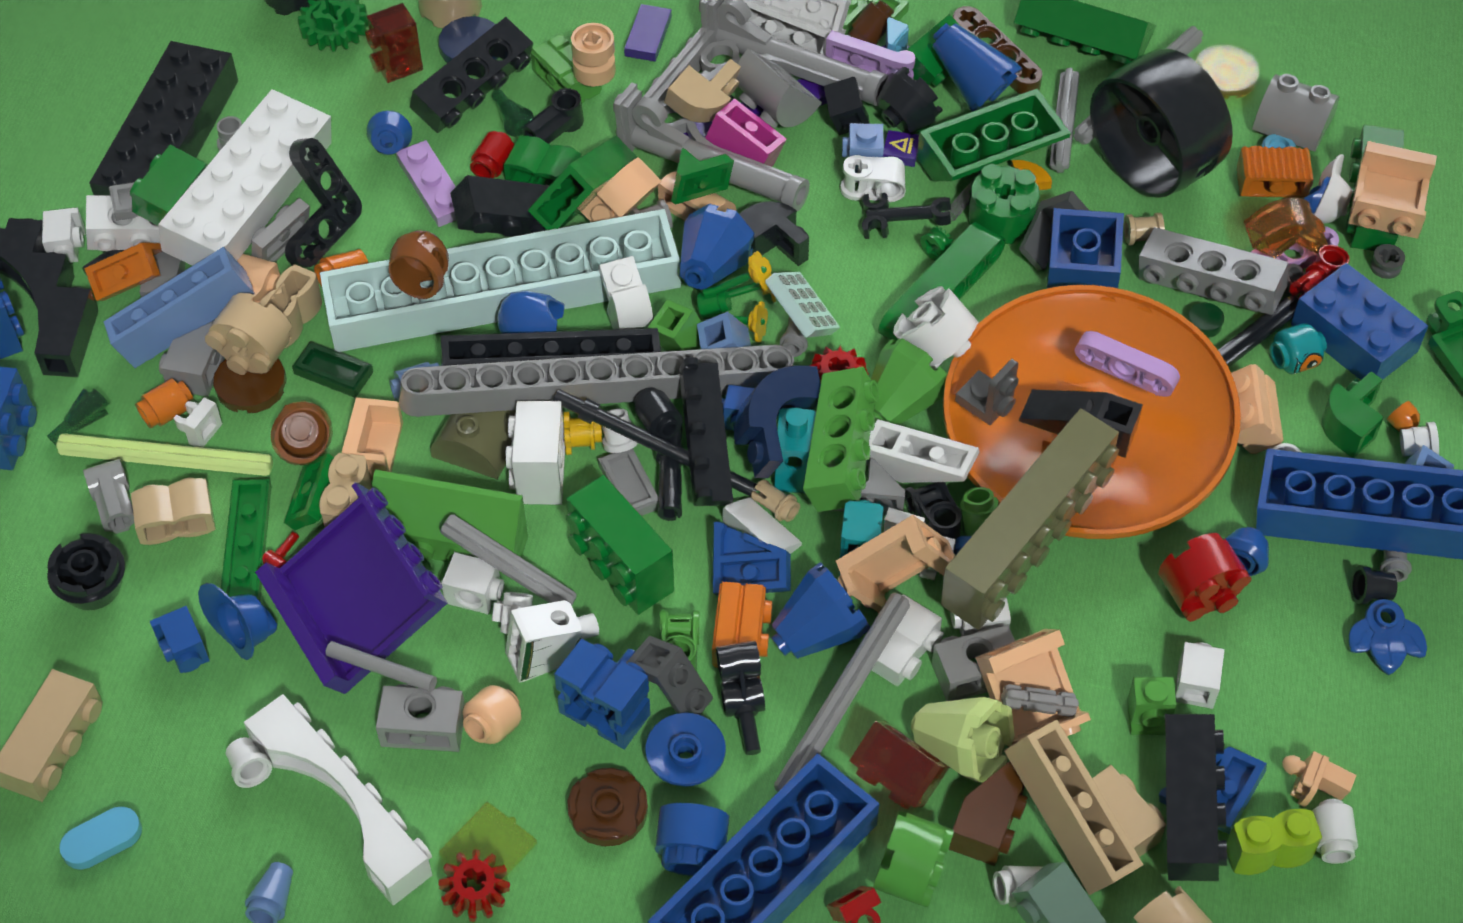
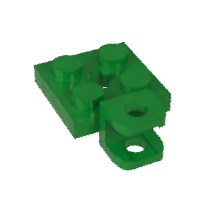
M1454 291L1436 299L1434 303L1436 313L1429 314L1426 323L1432 333L1428 342L1429 347L1463 392V293ZM1448 303H1456L1460 310L1456 311L1448 307Z

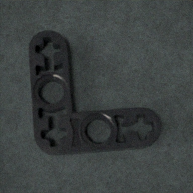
M304 138L297 139L292 143L289 157L295 169L322 206L289 239L285 247V256L292 266L312 267L357 221L362 212V202L324 146L317 139ZM325 171L331 177V186L327 190L321 185V175ZM322 220H325L329 226V234L325 239L320 236L318 229ZM300 246H307V247H306V248L304 249V251H303ZM302 252H303L305 258H301L300 255L302 254Z

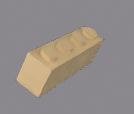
M1057 719L1004 750L1089 895L1115 883L1144 865Z

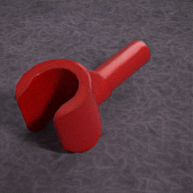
M291 532L275 552L273 550L266 551L262 558L263 564L267 562L277 568H281L287 562L283 558L299 539L298 534Z

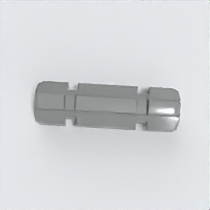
M1012 684L1005 685L1001 694V701L1004 705L1012 709H1020L1023 706L1025 711L1055 714L1058 711V715L1072 717L1076 714L1079 701L1074 693L1059 692L1056 695L1054 690L1025 687L1024 690H1021L1022 686Z

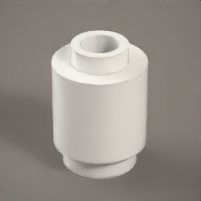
M1327 799L1320 802L1319 806L1312 810L1322 835L1316 851L1321 854L1324 862L1331 864H1340L1353 860L1355 858V850L1358 848L1353 808L1344 804L1339 799Z

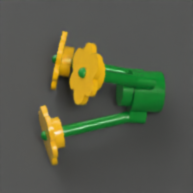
M756 251L748 258L749 272L699 292L697 303L701 317L706 320L731 311V298L762 289L763 295L770 293L773 303L776 302L774 294L765 281L772 275L768 259L762 258L761 253ZM751 279L755 282V283H752V284H749V285H746V286H742V287L735 288V289H732V290L727 291L728 289L733 288V287H735V286H737V285H740V284H742V283H744V282H746V281H749V280H751ZM760 301L758 305H755L754 311L750 312L749 317L734 316L743 324L749 325V330L755 333L756 342H761L763 336H765L768 321V311L765 308V303Z

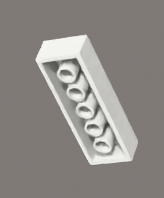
M272 89L158 224L161 251L193 266L220 248L225 247L237 261L252 243L251 239L254 233L269 222L303 179L290 160V146L297 139L314 138L327 149L331 144V116Z

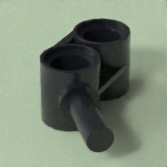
M754 640L716 646L717 664L721 679V697L725 716H735L736 719H739L746 755L758 754L761 752L755 716L758 712L765 711V698L760 678L761 663L757 643Z

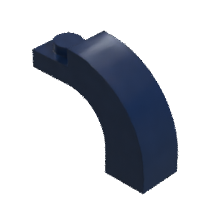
M788 366L770 373L757 385L741 405L735 420L734 440L735 444L749 445L747 456L752 464L755 478H769L783 462L776 425L779 409L801 408L814 410L816 408L821 387L817 366Z

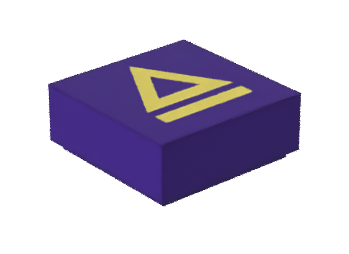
M888 130L883 157H897L903 161L904 166L915 167L919 135Z

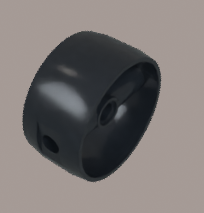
M1158 49L1144 54L1111 73L1096 87L1092 94L1090 118L1101 152L1117 175L1130 187L1144 195L1160 198L1185 189L1190 184L1213 171L1227 157L1230 151L1233 131L1230 113L1224 97L1204 68L1184 53L1173 49Z

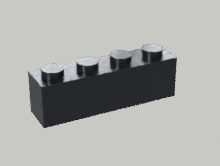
M1165 714L1168 881H1219V866H1227V841H1218V828H1226V804L1217 803V791H1225L1224 766H1216V754H1224L1223 730H1215V714Z

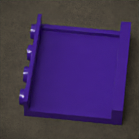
M356 482L352 485V488L359 498L281 568L266 562L255 572L323 686L343 694L351 690L371 671L326 656V648L331 641L386 659L448 604L440 592L443 588L441 582L431 571L426 570L421 563L424 560V556L414 544L408 542L404 537L405 527L395 516L389 514L385 508L388 505L386 498L376 488L372 487L369 490Z

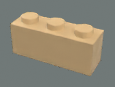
M54 669L51 670L0 751V787L41 802L44 801L48 792L58 785L62 769L70 756L72 757L78 752L82 743V736L90 723H94L101 713L103 702L93 683Z

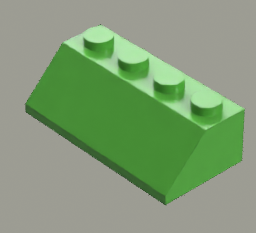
M375 469L372 487L380 491L386 498L388 505L385 508L389 514L395 516L406 529V532L403 534L404 537L420 550L424 560L434 559L450 562L454 552L478 558L441 534V527L450 515L457 516L522 558L528 540L523 495Z

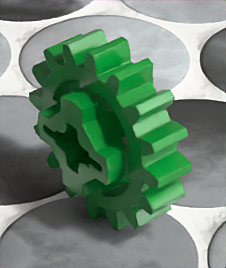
M308 0L309 8H300L301 16H298V23L302 39H307L309 46L318 43L319 50L321 51L326 46H330L332 52H335L337 46L341 45L343 48L348 49L350 41L358 44L360 42L359 35L366 36L367 34L366 27L369 26L368 14L365 4H360L359 0Z

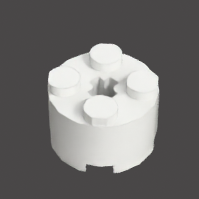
M939 286L919 297L915 301L919 307L908 318L902 314L894 326L893 333L898 339H905L927 352L933 358L929 365L935 370L950 356L953 355L955 358H958L971 347V342L968 339L979 322L949 288L946 291L942 286Z

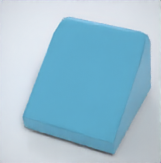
M888 17L886 28L887 49L896 52L907 50L909 32L907 24Z

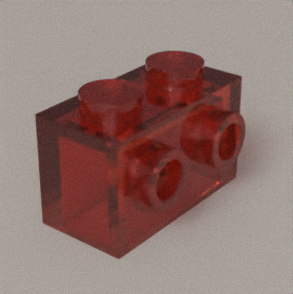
M403 3L367 16L369 30L365 31V35L370 48L373 50L369 57L376 73L381 72L387 83L423 70L416 22Z
M875 721L849 760L858 767L856 774L873 786H876L879 782L891 791L888 797L905 809H909L910 806L914 808L924 807L950 768L885 721Z

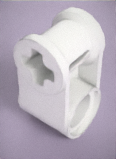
M854 155L848 157L843 163L842 169L845 178L841 181L840 191L849 200H863L864 194H869V200L881 201L882 193L888 195L889 202H895L904 197L906 193L905 166L899 158ZM856 165H858V173H855ZM855 183H858L857 191H855Z

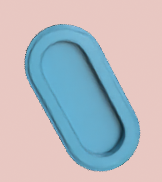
M112 808L69 830L60 842V853L66 864L71 868L78 870L90 868L134 845L141 836V822L137 814L130 808Z

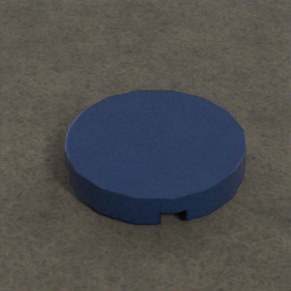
M477 16L462 17L451 21L442 29L439 35L441 56L448 63L496 24L486 18ZM493 56L492 58L497 60L499 57Z

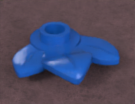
M1380 599L1373 602L1367 608L1365 618L1355 623L1349 632L1350 652L1363 653L1370 650L1376 664L1386 675L1394 673L1401 666L1407 654L1417 658L1426 656L1427 643L1422 630L1417 624L1405 619L1401 607L1388 599ZM1381 612H1387L1391 616L1392 622H1384L1380 616Z

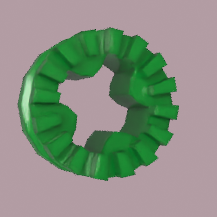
M936 226L929 233L921 237L920 243L926 255L936 261L952 245L953 239L948 238L951 235L949 233L946 235L945 229L942 231V227L938 228Z

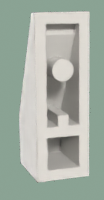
M877 419L869 439L870 458L876 460L895 481L901 483L965 481L980 452L979 448L879 419ZM870 458L866 460L868 469L870 468Z

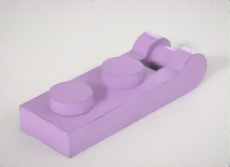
M833 30L826 38L827 57L869 72L877 70L888 74V76L890 73L895 74L902 67H907L910 71L908 76L914 79L912 69L915 66V55L911 51L903 50L896 52Z

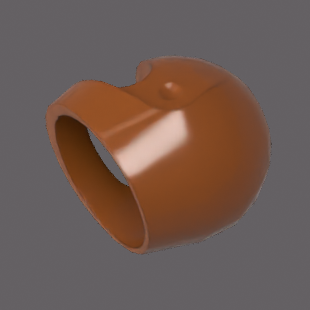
M416 230L406 233L396 240L390 251V278L401 291L418 299L431 298L443 287L444 275L449 265L448 251L444 243L431 232ZM434 280V285L430 288H422L420 286L421 282Z
M291 402L283 407V410L272 426L271 443L273 449L282 460L289 464L300 466L310 464L321 456L331 443L333 435L331 420L328 414L313 402Z

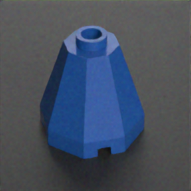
M708 204L689 214L685 220L680 277L689 287L700 290L706 289L748 263V258L753 252L751 244L754 241V232L737 211L727 208L726 212L717 210L719 206Z
M820 562L807 572L773 622L772 627L776 634L771 638L784 656L792 652L798 659L858 639L869 631L870 625L861 611L854 609L853 600L845 589Z

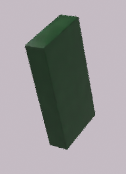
M311 341L292 366L295 375L354 398L358 396L373 374L372 364Z

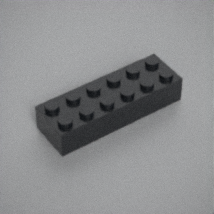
M170 41L90 180L89 184L93 195L110 196L109 186L134 183L138 178L143 179L148 173L154 157L157 154L162 155L170 144L197 158L238 83L232 53Z

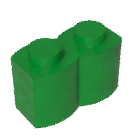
M519 136L504 164L505 180L550 186L567 166L582 157V154L570 146L550 145L538 137Z

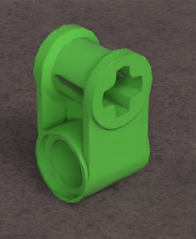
M660 610V640L681 647L696 671L697 645H699V610H693L692 614H668L666 610Z

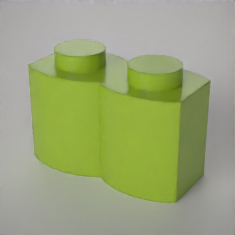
M1290 809L1279 813L1274 818L1250 816L1241 819L1233 825L1227 840V854L1233 872L1236 874L1255 875L1267 871L1272 866L1294 868L1306 864L1313 858L1322 835L1314 813L1311 810Z

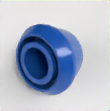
M381 111L369 120L367 137L371 145L378 152L387 155L395 154L410 144L412 127L402 114L395 111Z
M1253 527L1238 528L1225 538L1250 576L1260 574L1267 569L1269 564V544L1261 531Z

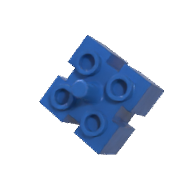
M581 638L554 673L556 690L561 692L557 697L559 713L584 727L587 724L598 730L599 736L625 750L651 715L650 699L647 698L649 692L648 675L637 664L632 662L626 663L636 651L627 649L616 663L613 661V654L606 647L597 643L593 645Z

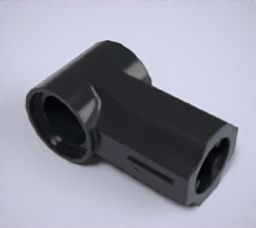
M571 88L556 91L551 99L552 104L521 127L523 136L538 137L550 144L562 133L574 132L580 129L584 122L580 94Z

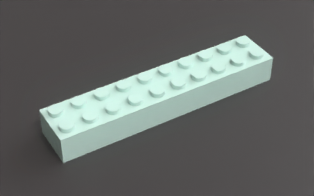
M665 209L447 249L449 265L444 275L443 287L436 295L428 299H418L401 291L390 278L389 260L320 272L334 349L338 352L498 322V311L502 301L512 292L531 291L550 295L564 303V309L607 302L609 300L598 270L599 265L630 256L634 257L642 284H646L648 294L681 288L680 259ZM434 280L421 282L420 286L422 288H430L434 285Z

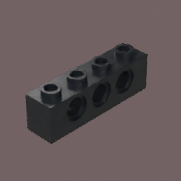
M507 17L503 18L412 91L410 108L437 134L446 126L452 128L459 122L463 115L462 113L468 108H477L489 91L500 89L507 82L511 73L515 70L518 72L522 71L530 63L533 42ZM492 57H500L502 60H495ZM468 75H476L480 79H473ZM450 93L454 94L457 97L450 98L447 97L445 94Z

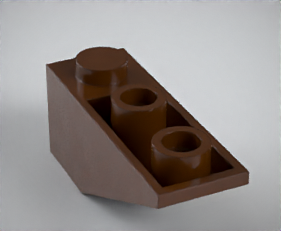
M1010 761L965 797L953 827L954 834L949 850L996 866L1000 852L1008 855L1015 836V831L1009 829L1013 818L1021 820L1028 800L1027 796L1022 795L1025 786Z

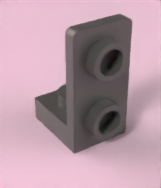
M1073 191L1041 201L1020 245L1021 253L1038 271L1046 269L1049 262L1054 208L1089 211Z
M1011 359L992 379L978 370L956 393L955 402L988 425H991L999 416L1005 417L1012 410L1016 399L1013 397L1019 381L1017 378L1019 363Z
M648 636L626 662L635 663L645 671L646 675H648V680L660 687L677 714L694 713L700 715L713 699L712 694L681 647Z

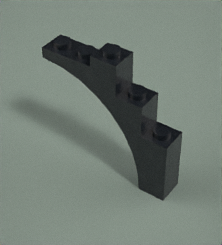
M9 218L6 228H0V273L12 279L22 288L37 307L39 332L34 354L43 375L78 377L98 314V308L91 289L71 287L74 274L66 254L46 253L42 243L43 220Z

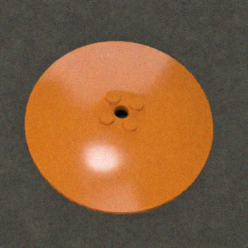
M1068 285L1038 290L1023 295L999 307L979 322L968 339L971 342V347L962 356L954 357L950 364L943 398V417L947 437L950 440L979 448L980 452L967 476L976 487L990 489L994 497L998 499V504L1001 503L1057 436V434L1019 421L1032 389L1107 392L1143 404L1138 428L1126 458L1117 455L1111 466L1115 469L1112 478L1104 488L1098 486L1092 493L1093 499L1083 514L1076 512L1070 521L1072 523L1065 536L1085 539H1116L1145 534L1165 527L1196 509L1212 494L1229 469L1236 451L1241 421L1240 402L1235 381L1222 355L1210 339L1184 316L1158 301L1131 291L1097 285ZM1086 331L1098 332L1171 364L1180 374V380L1174 391L1167 397L1158 396L1085 364L1075 354V347L1083 333ZM1011 359L1019 363L1017 370L1019 381L1013 397L1016 399L1012 410L1005 417L999 416L991 425H988L955 402L956 393L978 370L992 379Z

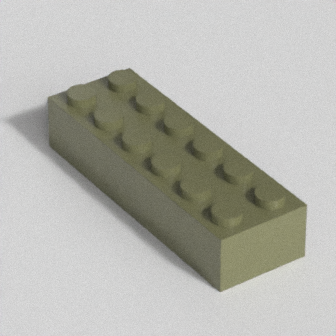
M1080 408L946 566L941 605L977 630H980L987 620L993 622L1003 610L1005 605L1003 601L1010 592L1015 595L1023 587L1027 579L1026 573L1033 565L1039 567L1043 563L1050 550L1048 546L1054 539L1060 541L1066 535L1072 523L1070 521L1076 512L1083 514L1093 499L1092 493L1098 486L1104 488L1112 478L1115 469L1111 466L1119 453V449L1116 448L1119 432Z

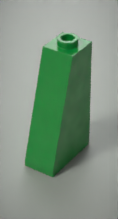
M617 135L569 164L528 211L546 230L562 228L581 213L597 196V192L622 168L636 159L637 156Z

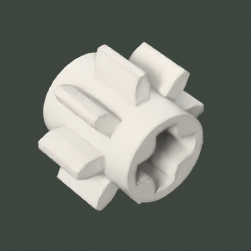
M505 592L503 601L497 600V603L493 604L492 621L501 622L500 632L508 634L511 610L535 606L532 605L533 595L520 592Z

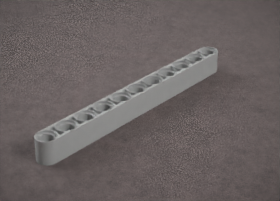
M762 345L418 367L407 370L401 377L399 406L405 414L416 417L516 410L517 401H553L558 389L586 401L588 398L598 404L634 402L636 396L642 390L650 387L665 392L669 399L682 398L679 368L683 360L688 357L698 358V363H718L721 396L727 394L728 385L756 388L770 373L784 367L793 366L794 356L788 348L782 345Z

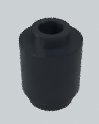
M650 387L642 390L634 400L635 414L648 432L663 439L676 435L682 426L683 418L665 392Z

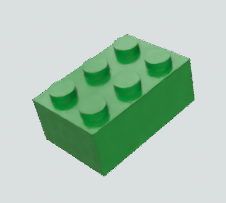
M602 475L567 497L568 515H566V520L570 526L571 535L568 537L570 545L578 555L584 554L589 559L594 573L600 580L604 581L606 579L612 585L616 598L623 606L629 605L637 615H640L674 592L673 550L605 475Z

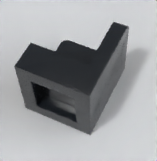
M855 77L824 86L829 115L839 136L849 133L850 123L870 124L869 115L861 101L858 82Z

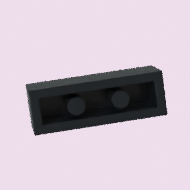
M467 175L450 193L458 229L471 230L479 234L486 232L498 233L507 237L547 231L531 215L528 209L546 191L549 185Z

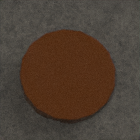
M225 359L214 373L213 386L220 403L227 409L234 412L246 410L247 414L258 413L272 407L281 399L287 377L279 359L276 360L267 373L260 374L247 371L244 375H239L230 370Z
M602 768L587 773L588 776L580 782L578 780L572 787L567 800L569 822L576 834L585 841L602 847L621 845L633 839L644 827L648 815L647 793L643 786L641 787L640 783L629 772L616 768Z

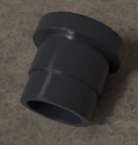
M1357 566L1354 569L1351 577V595L1356 604H1368L1370 601L1380 599L1392 601L1397 594L1398 584L1394 573L1371 570L1368 566Z

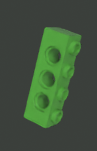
M864 367L823 373L803 486L804 492L817 512L845 508L846 502L860 501L861 492L866 487L864 472L866 460H869L871 453L869 439L871 431L875 428L873 413L875 402L879 400V389L877 383L870 379Z

